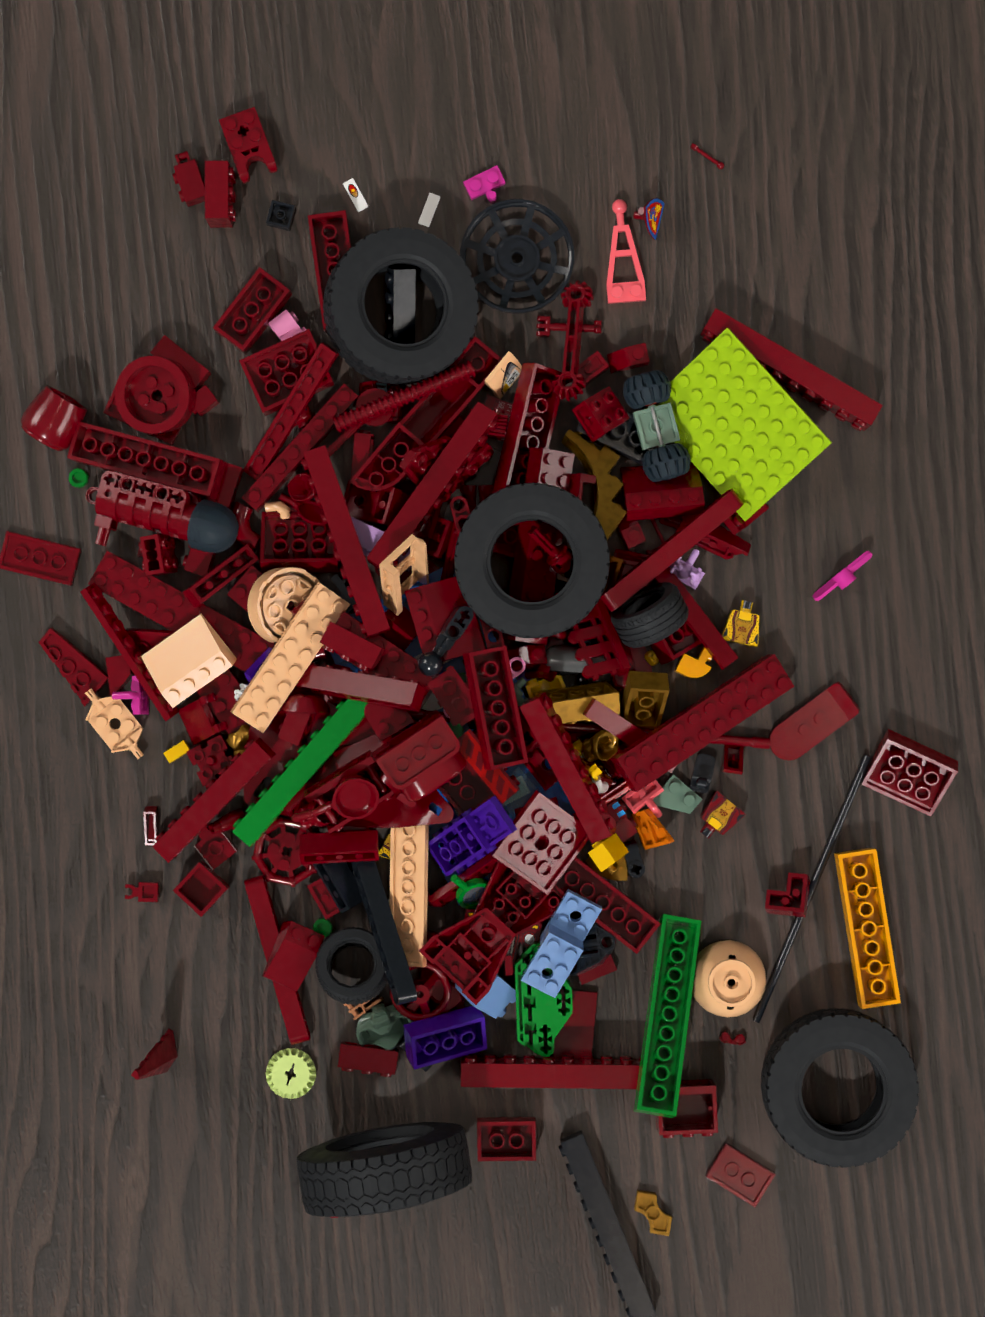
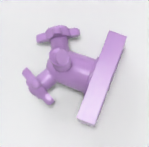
M697 549L692 550L686 562L681 560L682 557H680L669 566L670 573L674 572L681 583L693 590H696L705 574L700 567L698 569L693 567L699 555V550Z

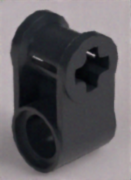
M634 839L624 843L629 851L625 858L628 874L631 877L639 878L644 874L645 866ZM633 864L641 867L638 870V874L631 872Z

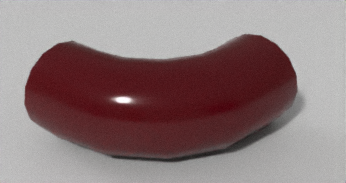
M236 502L233 507V513L239 525L236 540L242 546L248 544L252 551L255 552L261 541V535L254 532L250 527L249 519L253 510Z

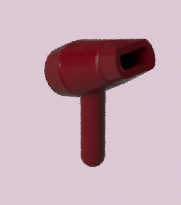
M240 808L230 811L208 825L211 834L234 830V823L240 817L243 819L246 815Z

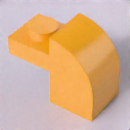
M703 647L697 659L684 653L674 671L688 678L702 677L712 668L705 664L706 661H711L712 656L705 647Z

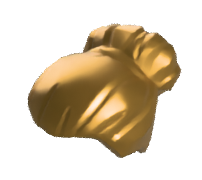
M242 725L237 732L229 734L228 739H225V742L233 749V756L238 753L242 754L245 751L244 746L249 738L250 725Z
M601 730L590 739H585L582 743V751L588 762L597 759L602 761L609 760L618 752L619 738L607 730Z

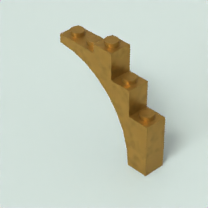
M569 429L561 443L576 455L588 475L596 476V484H592L595 501L594 514L601 523L608 540L627 513L621 505L612 502L623 486V483L616 476L609 474L617 464L620 456L617 455L616 451L606 446L601 451L598 450L594 444L588 443L580 434Z

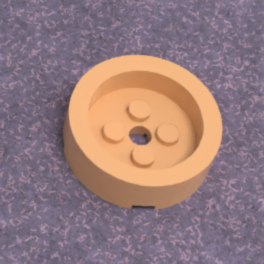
M294 567L274 568L262 574L253 584L247 604L248 616L255 631L265 640L276 644L294 618L292 613L286 608L288 603L292 601L295 606L309 596L317 582L320 583V581L306 572V570Z

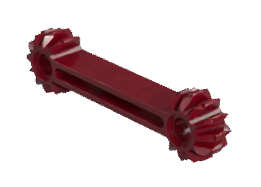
M578 280L575 284L569 282L570 287H565L564 293L561 294L563 306L565 308L568 307L562 374H555L556 380L552 381L553 387H555V394L561 400L566 397L567 401H570L571 397L577 400V394L583 395L582 389L586 388L585 378L582 374H578L584 308L591 307L590 301L594 300L591 287L585 281L580 284ZM575 312H576V322H575V329H574ZM573 352V354H572V365H571V370H570L571 353Z

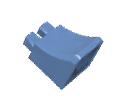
M499 974L496 975L490 991L477 1005L464 995L462 989L455 983V988L473 1007L495 1019L505 1015L507 1010L505 1007L510 1002H516L515 989Z

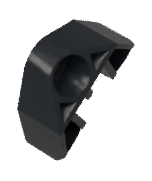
M593 924L586 937L596 936V938L583 941V952L598 950V953L581 955L576 962V971L570 972L569 975L577 976L603 964L615 949L616 938L601 927ZM605 937L612 938V945L608 948L602 945V940Z

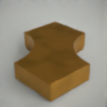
M637 1190L634 1210L642 1213L647 1218L650 1225V1233L669 1236L672 1215L666 1214L659 1208L656 1193Z

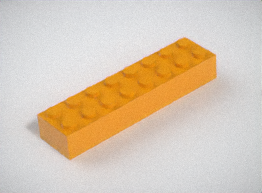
M866 848L834 853L858 1006L866 1009L901 1003L877 851L875 848Z

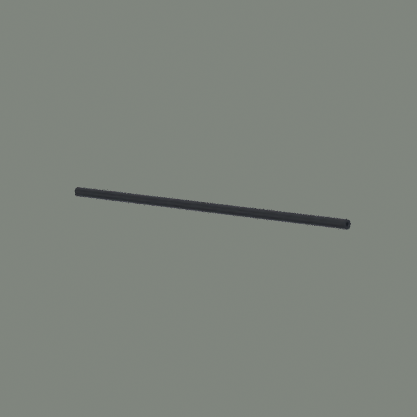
M865 754L809 884L807 909L871 757ZM795 917L753 1017V1021L757 1023L761 1021L804 917Z

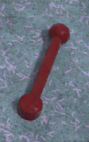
M691 144L690 148L697 151L716 164L718 169L724 168L723 162H718L698 148L696 144Z

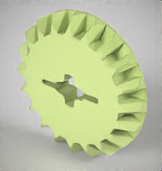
M296 1048L283 1049L274 1054L267 1065V1083L270 1089L282 1098H299L305 1095L314 1085L316 1079L315 1064L311 1057L302 1050ZM294 1063L293 1073L296 1074V1077L293 1076L289 1080V1084H287L288 1074L285 1073L290 1071Z

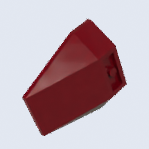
M498 861L473 914L488 907L517 936L551 917L563 897L553 888L548 895Z

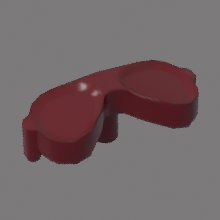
M723 1031L719 1036L723 1043L735 1045L746 1043L745 1036L741 1033L734 1039L730 1037L727 1031Z

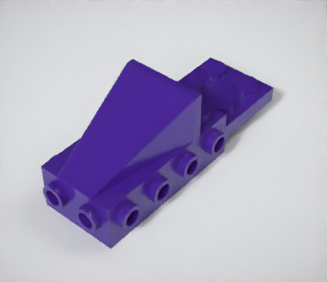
M494 796L475 810H472V808L468 809L432 835L434 838L428 842V849L447 877L455 871L459 874L498 848L496 843L516 831L517 828L502 804Z

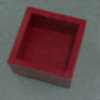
M202 860L173 891L202 917L230 886Z

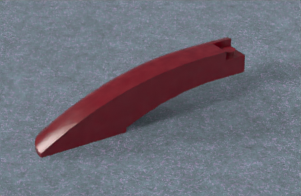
M475 336L459 358L447 370L449 371L451 367L453 369L456 368V365L461 366V363L466 364L469 360L474 367L476 376H470V379L465 378L463 382L460 380L458 384L453 383V386L448 385L446 389L444 387L441 391L436 390V393L431 392V395L427 394L424 398L422 397L394 427L349 482L364 490L380 491L388 489L401 481L406 475L399 466L403 457L407 455L410 449L438 439L485 385L484 380L502 358Z

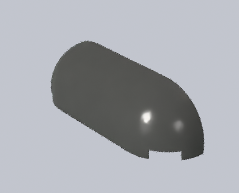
M552 645L545 650L547 664L545 665L550 666L551 671L582 673L583 668L587 666L585 660L578 661L575 658V652L580 646ZM604 656L592 658L594 664L605 661Z

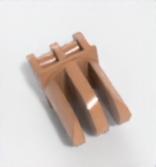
M381 996L368 1006L365 1005L367 1002L356 1006L346 1003L343 1005L348 1007V1012L352 1013L353 1019L356 1020L384 999ZM361 1007L363 1011L358 1013L356 1009Z

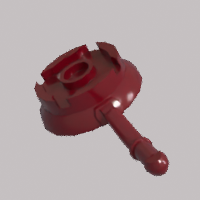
M349 775L339 781L340 784L336 786L331 801L317 808L295 813L292 815V821L299 822L309 818L312 819L332 808L344 818L352 820L362 819L376 809L379 803V792L376 786L369 779L362 778V775Z

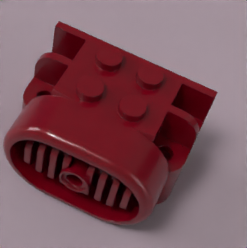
M436 709L371 753L392 786L400 789L409 802L426 797L457 776L467 764L466 759L459 750L460 743Z

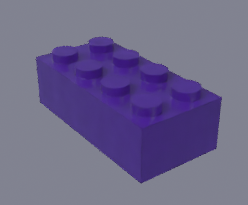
M473 1006L403 1025L406 1057L414 1070L487 1049L485 1017L479 1009Z

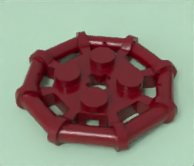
M282 815L256 841L251 858L266 878L265 881L296 887V884L313 873H317L313 864H301L300 834L314 832L311 827L304 828L300 821L294 822L292 819L285 818ZM286 826L300 829L298 833H291L286 831ZM280 827V834L273 838L270 835H268L269 833ZM265 839L269 841L268 851L261 854ZM283 847L292 848L290 857L283 855ZM268 857L274 866L271 871L263 861L264 858ZM301 865L307 868L295 876L293 870ZM279 869L281 871H288L289 877L275 874Z

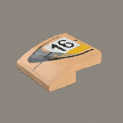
M508 351L484 380L486 386L493 391L497 398L501 399L520 376L522 365Z

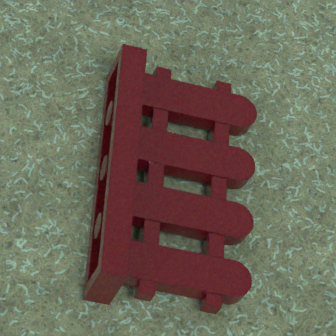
M599 599L592 611L578 624L573 626V631L568 635L570 643H578L580 646L575 652V658L578 661H586L587 666L583 668L582 676L587 679L593 678V681L598 680L600 675L611 673V676L617 673L618 676L626 675L631 667L618 634L611 622L607 607ZM590 622V627L579 629L578 624ZM597 639L598 644L586 646L584 642ZM604 656L605 661L593 664L592 658Z

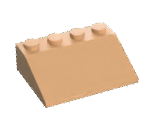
M202 613L141 656L160 693L172 708L231 668L237 660Z

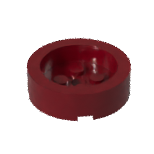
M159 356L138 358L129 363L118 377L115 387L117 409L124 421L140 432L166 434L177 430L188 421L195 407L196 389H194L192 377L181 364L172 359ZM157 390H160L162 393V398L159 401L154 399L153 394Z

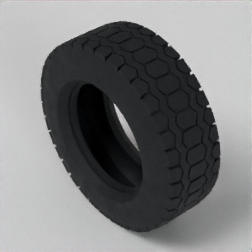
M419 1122L365 1130L323 1142L301 1152L297 1156V1170L303 1205L306 1213L314 1216L351 1217L401 1210L455 1193L468 1186L472 1181V1169L465 1130L462 1125L456 1123Z

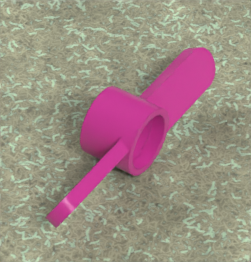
M870 551L864 552L851 564L843 568L813 594V599L815 601L821 600L837 586L841 590L847 587L856 579L853 572L865 564L872 557V553Z

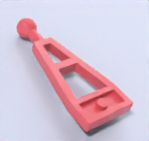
M618 199L612 204V210L617 217V226H613L606 283L608 304L646 301L645 280L630 227L625 225L624 222L627 204L624 200ZM625 232L629 246L628 250H616L618 233ZM632 257L638 281L612 283L615 258Z

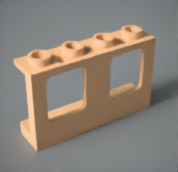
M413 534L379 564L383 605L397 616L403 611L402 596L405 594V591L409 590L417 581L423 585L429 584L427 545L421 538H416ZM410 547V554L399 565L394 567L393 561ZM412 565V574L400 585V575Z

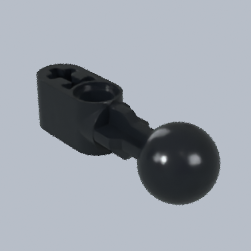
M458 606L452 611L436 639L434 649L423 653L418 660V668L422 674L435 676L441 672L443 668L442 656L463 635L474 617L473 610L470 607ZM460 611H465L464 615L466 618H461ZM450 626H454L456 629V634L453 637L448 633Z

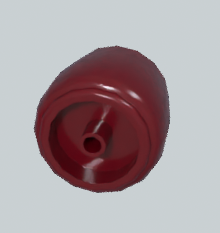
M47 385L23 413L21 427L28 435L54 450L63 451L70 447L73 434L79 422H83L87 409L75 399Z

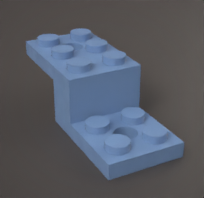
M568 889L540 935V946L521 976V981L556 998L584 951L583 941L602 911V906ZM573 911H578L581 913V917L573 919L570 914ZM545 968H550L553 971V973L549 976H545L542 973V970Z

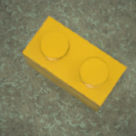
M616 833L611 837L595 842L591 845L593 849L588 852L601 872L629 853Z

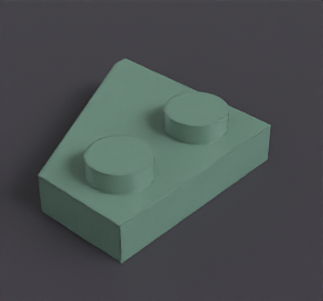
M674 774L662 786L664 791L653 799L657 806L691 814L703 800Z

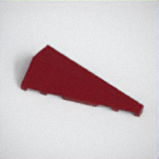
M169 1028L160 1041L155 1044L145 1059L141 1061L139 1067L133 1071L132 1077L140 1080L166 1073L178 1057L173 1030Z

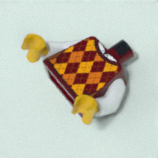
M580 739L573 743L574 748L580 753L583 765L589 770L592 782L597 785L599 795H605L608 789H612L617 785V780L610 776L604 766L586 760L583 752H581L583 745Z

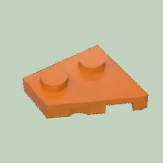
M650 808L638 811L635 814L632 813L644 850L674 842L672 836Z

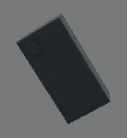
M626 412L629 416L627 421L610 430L593 443L602 447L606 446L616 451L617 454L643 466L644 454L653 448L642 450L634 417ZM579 422L575 432L580 434L581 437L591 441L590 437L588 436V434L582 427L581 423Z

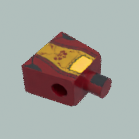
M714 791L700 816L706 822L700 832L708 839L715 830L724 835L746 814L718 791Z

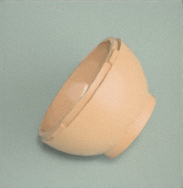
M725 940L712 943L698 953L692 993L699 1005L706 1011L727 1018L737 1017L746 1014L759 1003L765 991L766 973L762 960L754 950L743 943ZM729 955H735L736 958L729 959ZM734 979V985L729 986L728 980Z

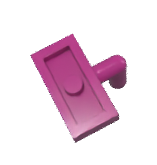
M495 166L463 181V185L471 201L486 194L489 202L494 204L496 202V192L492 190L505 185V180L498 166Z
M132 676V691L112 693L113 700L132 699L131 708L133 715L149 714V696L136 676Z

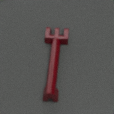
M537 316V321L544 322V324H537V329H544V331H537L536 336L549 337L550 331H566L567 323H550V316ZM596 320L594 324H583L582 332L601 333L602 321Z

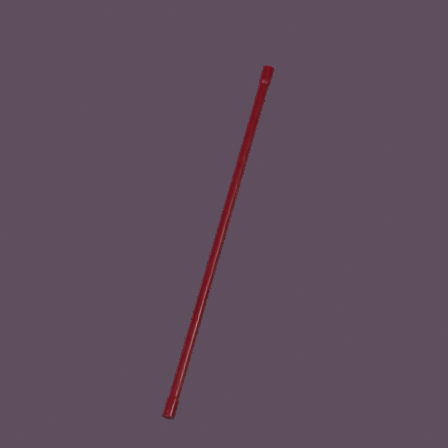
M420 709L419 712L407 710L413 720H421L432 712ZM438 711L446 722H450L451 719L447 718L444 712ZM475 718L469 721L468 723L476 724ZM562 724L567 732L596 734L601 730H605L598 724ZM639 728V729H641L642 731H644V732L647 733V734H648L649 732H651L652 730H654V729ZM721 735L712 741L711 744L769 749L770 738Z

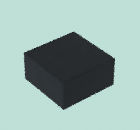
M272 200L266 221L267 226L291 231L296 211L295 205Z

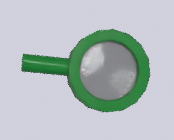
M455 874L451 876V881L459 887L456 892V899L459 905L465 909H475L488 880L474 878L465 882Z

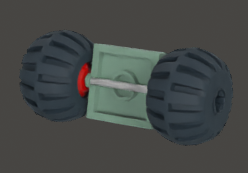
M660 370L632 376L625 381L623 388L624 398L631 408H647L633 412V417L642 450L658 446V448L647 451L642 461L643 470L652 482L669 480L684 475L690 468V455L682 444L666 445L680 441V436L671 403L655 406L667 401L671 393V383L665 373Z

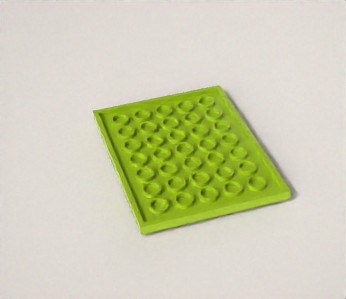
M726 328L670 382L671 393L669 399L655 405L671 403L680 436V441L674 443L682 444L687 449L690 461L721 495L731 488L744 503L736 511L744 521H747L833 443L729 328Z

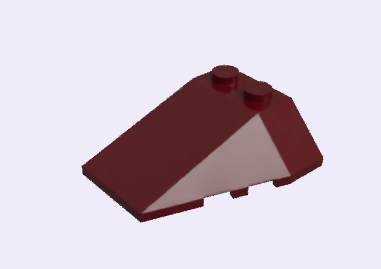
M486 907L432 936L419 952L432 964L435 963L462 989V993L477 1005L490 991L516 934Z

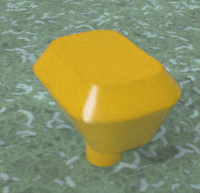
M652 650L648 651L644 656L651 666L659 662Z

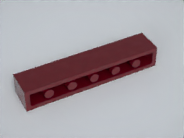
M227 463L217 499L207 498V500L222 504L231 510L244 472L243 468ZM191 548L189 555H185L183 560L184 570L204 576L211 570L216 553Z

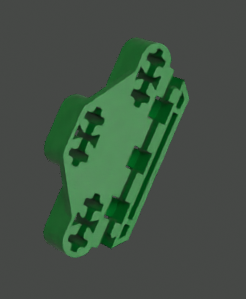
M540 941L532 942L514 962L517 1041L524 1047L525 1045L528 1046L537 1055L549 1057L554 1052L555 1037L572 1014V988L569 980L566 979L563 984L565 986V1010H561V991L554 998L531 986V993H527V984L521 981V976L526 970L527 965L526 962L522 963V960L533 951V954H530L531 961L540 946ZM545 968L543 974L549 976L553 971L550 968ZM524 1004H535V1007H532V1019L528 1020V1007H524ZM543 1025H547V1026H546V1033H547V1034H546V1039H547V1044H548V1045H547V1048H543V1046H544L543 1029H542V1028H543ZM536 1030V1033H532L533 1044L529 1042V1033H525V1031Z

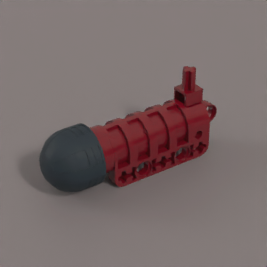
M106 471L101 477L99 488L91 487L86 492V500L95 505L97 513L94 525L99 527L95 544L107 545L110 530L116 531L118 522L186 540L191 548L211 553L227 550L238 536V520L232 510L217 502L201 500L198 495L181 489L114 471ZM114 478L115 480L114 482H109L108 479ZM124 483L131 484V488L124 486ZM138 485L145 487L144 491L138 489ZM94 491H98L96 495V500L93 501L92 493ZM159 491H160V492H163V493H166V494H165V497H164V496H160V495H159ZM173 495L179 496V499L176 500L172 497Z

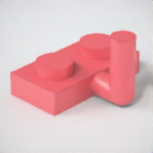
M654 780L638 792H628L622 797V800L634 814L647 805L653 814L660 818L662 812L653 799L662 793L664 789L657 780Z

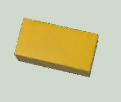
M183 740L163 754L168 762L172 763L187 754L186 752L191 750L186 740Z

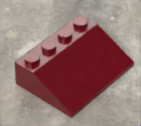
M309 329L239 360L265 416L281 409L318 347ZM329 371L315 394L334 385Z
M690 462V468L686 474L658 482H652L646 476L643 466L620 469L627 521L698 515L704 510L705 502L699 470L692 462Z
M297 511L290 512L291 516H299ZM262 512L260 566L262 573L281 567L301 568L308 573L339 572V561L336 560L333 552L336 546L334 542L330 543L327 532L330 531L328 524L313 525L302 518H266L280 517V513ZM286 541H293V542H292V544L287 545V542H286Z
M456 577L405 591L422 654L434 649L436 639L452 611L458 606L469 607L460 591ZM460 611L461 618H466L464 615L465 611ZM475 613L463 635L442 656L443 662L461 657L463 653L486 649ZM450 626L448 629L451 637L456 634L454 626Z
M888 729L876 750L861 785L931 817L958 773V761Z

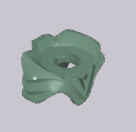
M383 1003L375 1005L371 1008L372 1012L365 1013L359 1017L356 1028L358 1042L361 1046L373 1044L388 1051L392 1050L404 1035L403 1025L413 1021L402 1016L393 1004L387 1007Z

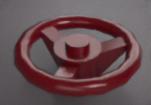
M427 961L426 967L409 966L410 970L427 968L433 971L426 980L417 979L413 981L417 992V1000L413 1002L419 1004L423 1014L413 1013L402 1004L396 1005L390 990L393 1006L402 1016L412 1021L440 1015L446 1009L451 999V984L448 976L436 964H432L430 961ZM440 978L444 987L443 998L440 1004L433 1011H430L428 1000L432 995V986Z

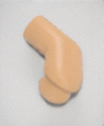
M281 501L265 503L266 512L277 511L280 513L281 519L290 518L291 510L285 503Z

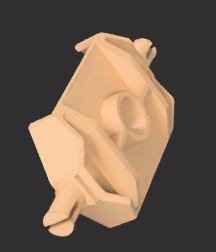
M92 688L89 689L85 694L92 701V706L85 720L89 721L112 750V753L129 750L132 751L137 760L141 758L144 754L137 747V742L144 728L121 699L113 700L112 696L101 698L95 694ZM113 718H117L121 722V726L118 729H114L110 725Z

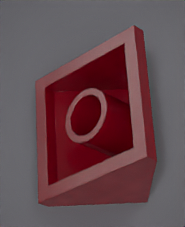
M402 605L403 611L398 616L389 609L385 612L390 631L380 635L405 651L417 637L411 612Z

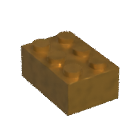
M629 671L620 705V716L638 728L655 729L660 726L670 691L668 674Z

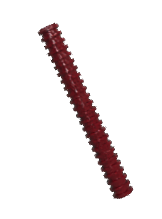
M468 360L466 364L456 365L454 369L451 367L449 371L446 369L444 373L439 372L437 376L435 374L433 375L434 377H428L427 380L422 379L423 382L417 381V384L414 385L413 383L410 387L406 386V389L401 388L398 392L397 390L394 391V394L384 395L382 399L379 397L377 401L367 402L365 406L362 404L360 408L357 406L355 410L350 409L348 413L345 411L343 415L340 413L338 417L333 416V422L337 431L342 432V429L347 430L349 426L352 428L354 424L357 426L359 422L369 421L371 417L374 419L376 415L386 414L388 410L391 412L393 408L403 407L405 403L408 405L410 401L420 400L419 397L424 398L427 394L431 395V392L436 393V390L441 391L444 387L446 389L448 385L458 384L460 380L463 382L465 378L475 377L476 372L472 363Z

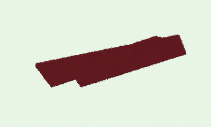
M697 515L661 518L659 523L677 528V532ZM720 525L696 544L724 559H731L734 555L738 554L746 556L751 548L750 543L737 535H733L732 532Z

